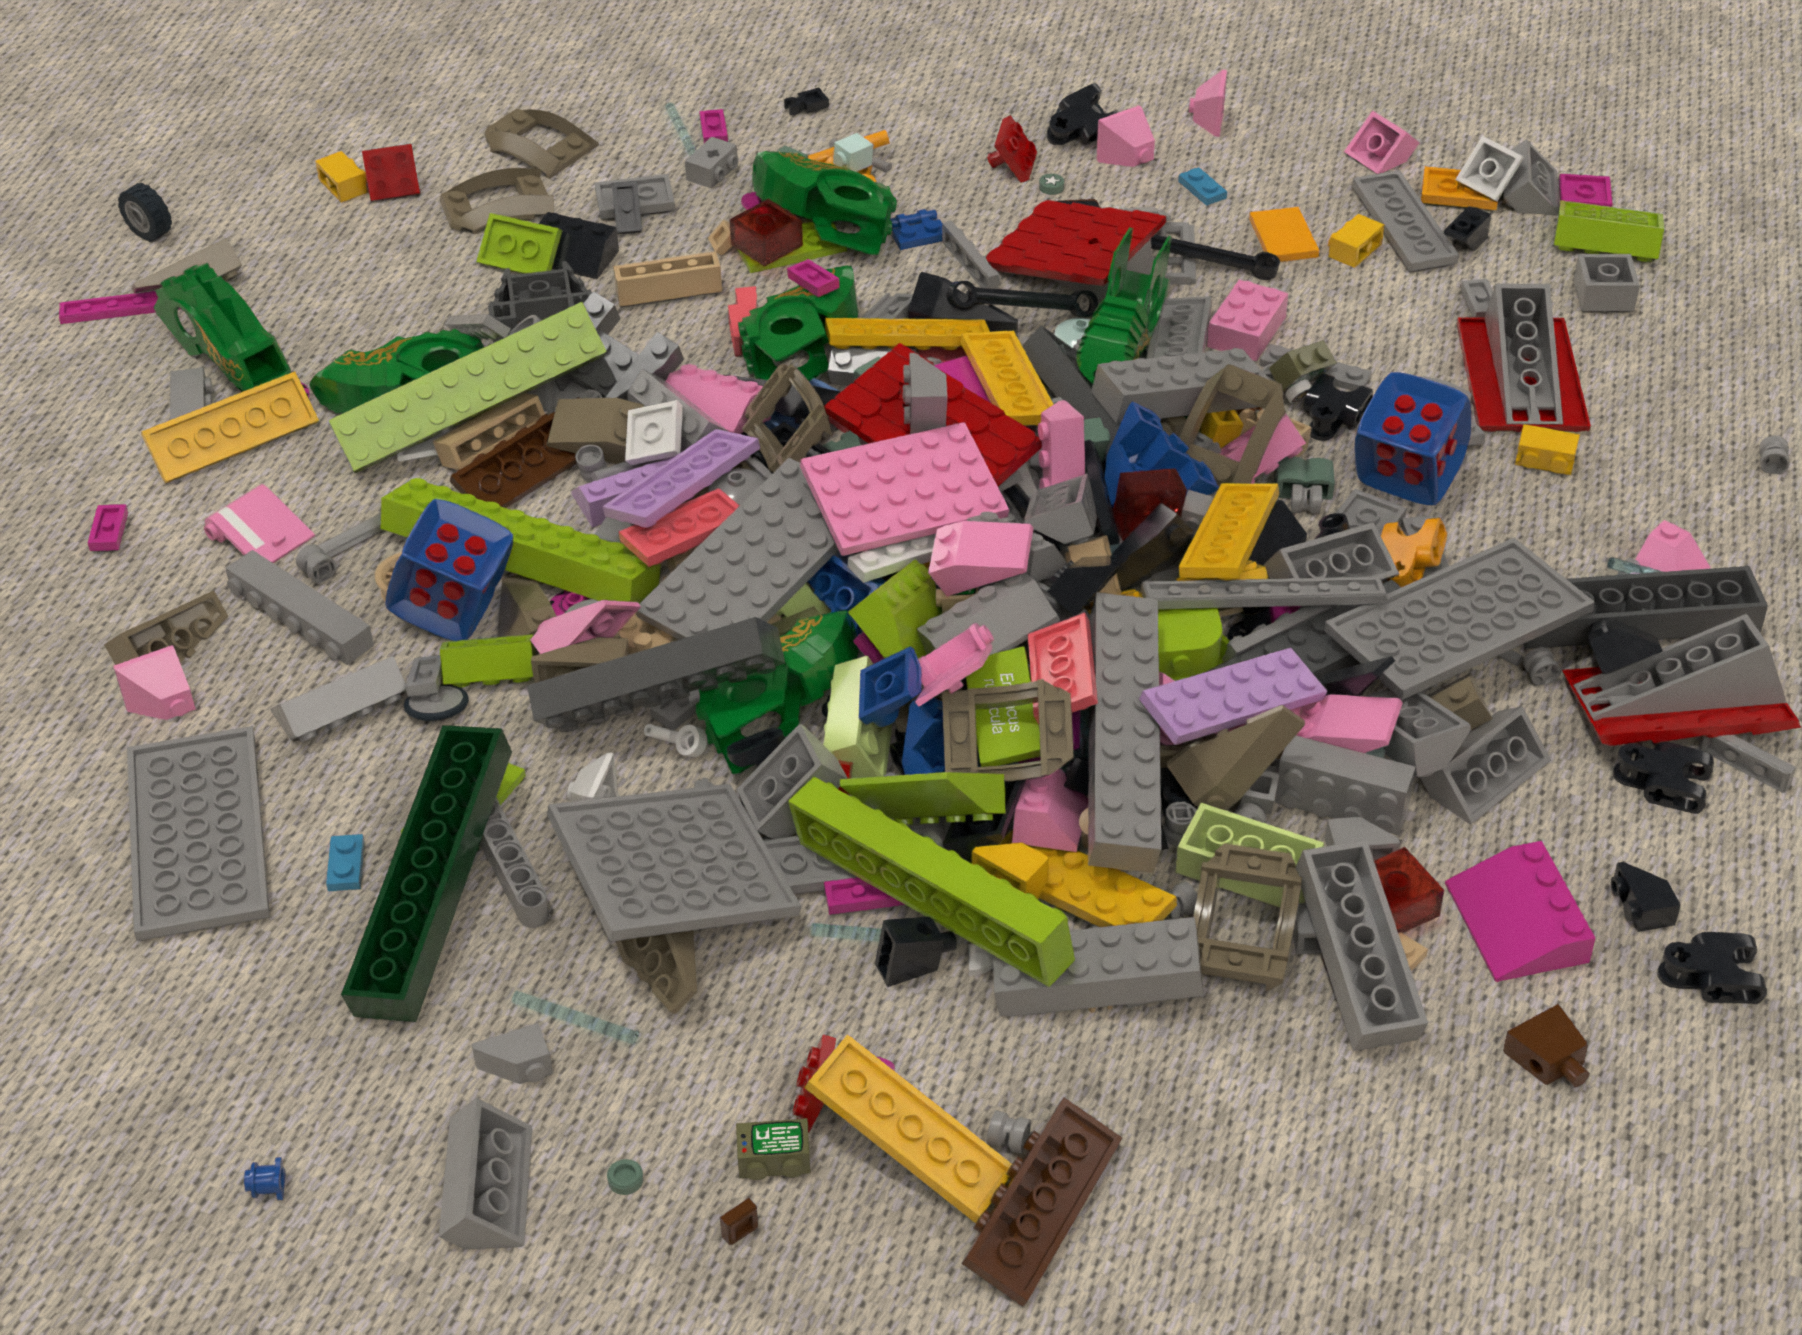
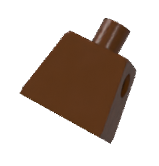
M1558 1004L1507 1031L1503 1052L1545 1085L1564 1077L1573 1087H1579L1586 1082L1590 1075L1583 1067L1588 1048L1587 1041Z

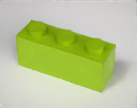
M533 634L443 642L439 649L443 684H452L461 688L469 686L470 682L482 681L483 685H494L500 683V680L512 679L516 683L529 681L530 677H533L531 658L536 655L535 646L530 641Z

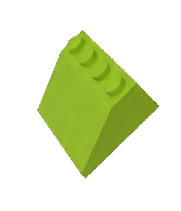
M1560 200L1554 245L1559 246L1558 249L1563 251H1574V248L1585 249L1584 252L1587 254H1600V252L1631 254V256H1637L1636 259L1639 261L1652 262V259H1659L1664 233L1663 214Z
M916 559L848 612L884 658L910 646L915 650L918 659L926 656L927 654L917 628L926 624L929 619L942 614L941 607H936L935 582L928 574L929 570Z
M942 772L840 779V786L850 795L857 797L863 804L872 809L881 810L888 818L893 819L895 822H902L906 825H913L914 818H920V824L939 823V817H946V823L966 822V816L973 815V821H992L993 814L1006 813L1004 774Z

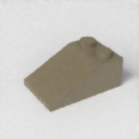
M620 398L558 399L547 446L576 454L585 445H597L602 449L606 462L613 464L625 462L628 410L642 408L644 405Z
M596 637L532 656L531 665L534 683L630 655L628 638Z

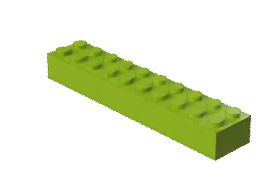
M580 302L330 419L329 423L354 473H357L605 356L607 351L583 302Z
M413 478L381 498V529L407 538L424 509L434 499L446 500L481 514L504 526L513 534V546L505 568L506 571L597 601L638 602L640 604L659 585L661 563L648 567L622 543L609 542L600 539L595 534H585L575 531L570 526H560L549 522L545 518H535L526 515L521 510L507 509L501 507L496 502H486L475 498L471 494H461L452 491L446 486L427 483L422 478Z
M813 777L788 801L801 845L924 916L932 918L938 924L1044 985L1050 987L1075 961L1068 918L1060 909L1051 908L1043 904L1030 893L1025 894L1013 887L1007 880L998 879L989 874L982 866L978 864L973 865L962 859L955 851H948L937 845L931 838L915 833L902 822L897 823L888 818L881 810L872 809L863 804L857 797L849 796L839 791L830 782L825 783Z

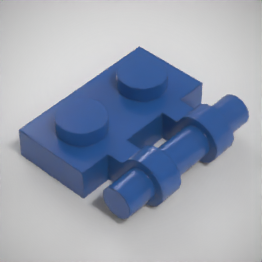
M926 209L917 210V213L906 216L904 213L898 214L895 218L890 219L892 221V237L900 250L942 242V222L940 219L936 220L937 212L935 209L926 211Z

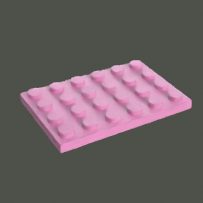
M965 422L807 457L800 461L802 473L841 556L936 534L937 529L945 525L967 521L968 518L981 515L982 512L996 513L1000 519L1008 517L1009 508Z

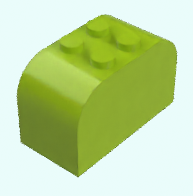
M1218 608L1158 609L1159 672L1177 681L1202 674L1219 665L1222 623Z

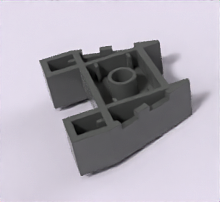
M562 261L563 269L511 275L510 268H506L501 278L502 284L494 293L495 299L493 302L490 301L488 306L489 315L509 327L510 333L518 325L517 321H523L531 315H536L538 318L550 317L580 302L584 303L592 291L585 288L581 278L577 279L573 269L566 261ZM496 338L495 340H493V343L503 338Z
M593 291L583 304L607 352L605 356L555 379V382L562 392L573 381L586 390L598 391L603 398L628 400V390L642 369L666 381L668 375L674 372L683 362L684 357L679 345L659 332L653 336L640 354H637L609 336L608 334L621 318L615 304Z

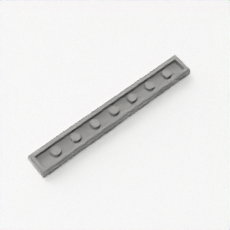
M1380 577L1142 582L1141 586L1143 598L1158 599V609L1386 604L1387 593Z

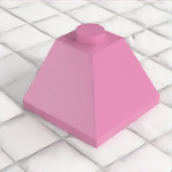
M1221 70L1196 89L1195 98H1190L1189 113H1193V121L1216 137H1220L1227 70Z
M1136 106L1098 120L1097 161L1099 163L1135 167L1154 160L1155 139L1141 106Z
M1372 111L1344 152L1375 173L1380 174L1407 162L1419 145V142L1400 127Z
M1665 520L1648 535L1635 559L1640 563V566L1644 568L1649 566L1657 570V572L1710 569V565L1691 533Z
M173 645L113 666L127 712L168 720L196 710L190 687Z

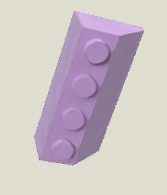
M674 457L579 486L571 491V494L591 527L601 525L606 518L603 511L605 504Z

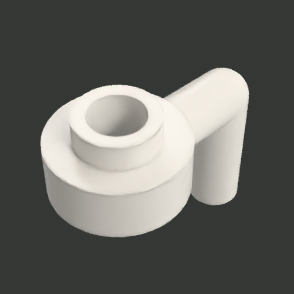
M647 724L644 728L646 736L676 744L677 751L688 757L700 756L707 745L705 731L697 726L685 725L679 732L652 724Z

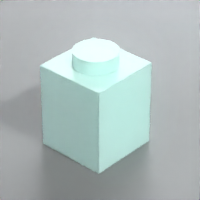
M855 133L834 142L833 164L857 172L872 165L873 144L860 134Z

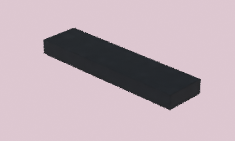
M1089 439L1084 441L1085 462L1101 530L1104 536L1107 535L1110 547L1120 544V538L1101 459L1093 441Z

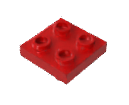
M1010 115L1002 119L994 144L996 151L988 153L987 159L992 168H996L1006 162L1020 182H1025L1030 179L1037 149L1035 144L1025 136L1022 126L1015 122Z
M412 144L362 151L371 201L420 193Z
M822 1035L817 1047L811 1046L806 1067L802 1066L800 1068L796 1086L801 1088V1094H798L795 1099L792 1115L797 1116V1119L807 1118L808 1133H810L824 1103L804 1087L835 1050L836 1038Z

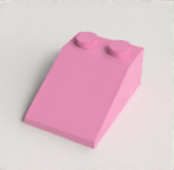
M961 521L945 525L936 531L928 574L945 595L950 596L1026 573L1034 528L1031 524Z
M601 600L542 622L530 641L538 652L542 654L596 637L613 638L641 606L638 602Z
M1330 694L1325 696L1323 700L1302 707L1300 717L1305 720V726L1296 736L1366 753L1389 745L1403 702L1399 698Z

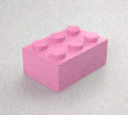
M1239 279L1209 322L1207 347L1220 351L1233 348L1243 349L1252 360L1257 361L1286 318L1288 293Z

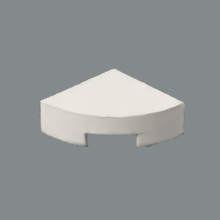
M968 944L969 976H977L990 971L993 968V955L975 944Z

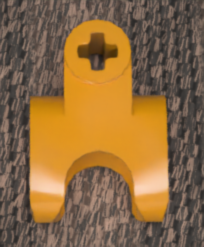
M1440 517L1426 519L1422 528L1417 533L1406 536L1402 531L1399 522H1391L1384 525L1381 538L1399 572L1398 576L1386 580L1392 579L1400 587H1404L1422 579L1426 567H1436L1440 564L1447 540V531Z

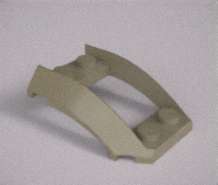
M515 109L487 127L485 131L487 143L489 142L491 148L490 152L500 151L510 154L532 168L541 169L546 173V178L549 179L599 146L595 139L570 121L543 110ZM542 124L561 131L567 137L545 150L521 135L536 125Z
M506 168L477 175L456 185L450 190L441 193L440 203L450 228L461 231V228H467L472 231V234H478L479 230L486 227L490 213L515 219H534L535 214L546 215L547 212L554 213V195H548L540 178L541 169ZM515 185L519 195L497 199L473 210L467 198V195L495 186Z
M785 364L777 367L747 407L745 418L748 421L742 427V431L750 437L758 438L759 450L764 456L769 470L775 472L788 458L800 463L801 459L806 457V453L812 445L815 446L819 443L823 431L833 436L819 395L805 376L792 364L789 367ZM793 385L805 401L810 413L783 447L775 435L763 423V420L765 418L768 419L773 414L776 403L781 397H785L789 393Z
M1231 364L1226 365L1206 382L1187 418L1180 439L1189 447L1186 453L1191 458L1199 462L1203 461L1210 468L1217 485L1220 486L1221 483L1251 484L1271 437L1282 416L1286 413L1282 397L1284 396L1282 384ZM1218 391L1265 409L1247 443L1240 462L1194 444L1204 417Z
M1044 679L1009 686L972 688L955 691L952 694L948 690L942 692L945 772L1004 774V782H1013L1049 776L1074 759L1071 694L1044 681ZM1038 702L1041 760L1021 764L978 767L976 709L1002 708Z
M1224 843L1215 851V856L1208 862H1202L1201 866L1202 871L1193 915L1195 917L1199 942L1201 973L1266 984L1267 992L1284 981L1295 928L1302 877L1299 876L1296 864L1290 853ZM1220 878L1284 888L1272 949L1209 939Z

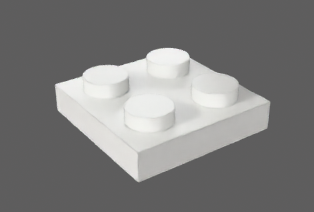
M678 400L628 410L625 455L627 463L635 465L675 457L680 454L683 405Z

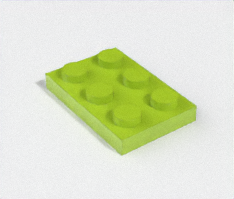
M490 213L476 262L504 270L510 268V271L521 274L551 271L562 230Z

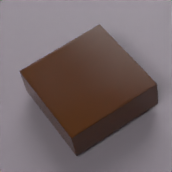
M750 1198L720 1217L721 1236L728 1245L735 1244L758 1228L757 1206Z

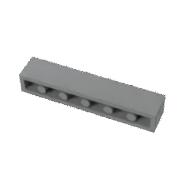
M251 550L225 568L228 577L227 585L233 594L242 595L254 608L260 607L266 611L272 620L283 622L292 633L301 634L312 646H319L325 650L333 660L339 659L348 665L374 646L370 625L254 550Z

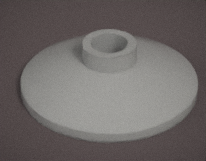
M735 468L713 481V484L709 486V492L719 488L737 504L741 505L765 481L753 470Z

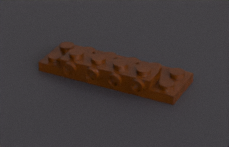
M553 412L550 415L545 414L541 416L529 428L523 427L508 441H500L490 452L479 454L472 463L452 474L450 483L461 494H471L477 499L486 502H496L501 507L507 508L577 464L576 454L547 446L555 414Z
M1063 1097L1042 1131L1038 1133L1033 1130L1022 1148L1027 1151L1024 1159L1018 1156L1008 1169L1006 1175L1011 1178L1008 1185L1006 1186L1001 1183L992 1195L990 1202L995 1206L991 1213L984 1210L975 1223L973 1229L978 1234L961 1264L1023 1307L1031 1297L1123 1138Z

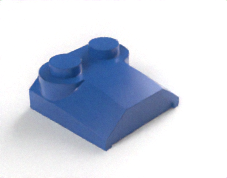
M911 646L860 670L859 719L864 724L868 725L873 722L878 727L892 724L898 717L900 707L921 693L922 668L915 650Z

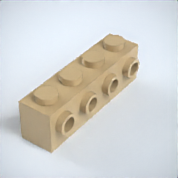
M716 251L613 266L616 294L620 307L722 292L721 266Z
M525 393L475 417L432 442L442 466L461 470L472 463L479 454H486L493 450L500 441H508L523 427L529 428L534 425L541 416L545 415L538 395Z

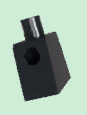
M930 917L883 920L875 965L886 986L890 987L937 971L941 953L956 950L957 941L955 934L952 931L940 933L934 920Z

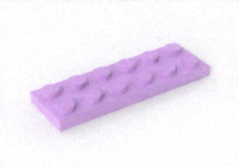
M715 429L603 506L605 517L639 525L643 528L651 527L666 514L673 512L683 502L692 499L703 488L713 484V481L720 476L730 472L740 462L747 460L750 455L760 449L758 438Z
M1288 648L1143 690L1139 700L1174 745L1219 732L1226 728L1229 729L1245 724L1247 719L1280 705H1284L1291 710L1323 700L1327 690L1293 649Z

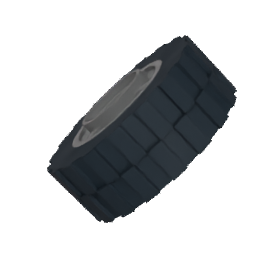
M137 183L119 194L118 208L120 209L121 216H123L130 230L137 236L152 242L171 229L172 221L168 207L162 197L149 185Z

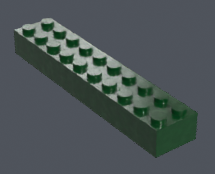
M442 725L341 993L343 1000L354 1017L417 1022L512 754L502 728Z

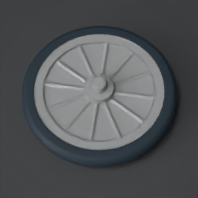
M441 684L439 692L429 697H407L404 702V710L409 716L418 720H443L463 711L469 702V697L466 691L458 686Z

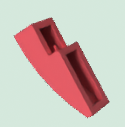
M756 286L735 288L736 304L728 305L729 327L735 357L742 355L741 345H743L738 322H742V318L750 316V310L757 308Z

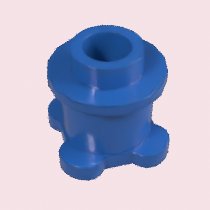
M282 1157L275 1158V1165L259 1166L257 1162H252L251 1170H245L244 1173L245 1191H251L253 1198H258L259 1194L276 1193L277 1201L283 1200L286 1171L283 1166Z

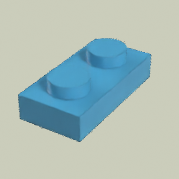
M1200 167L1181 173L1178 176V182L1206 206L1227 198V191Z
M363 834L331 836L326 880L328 891L361 889L365 842Z

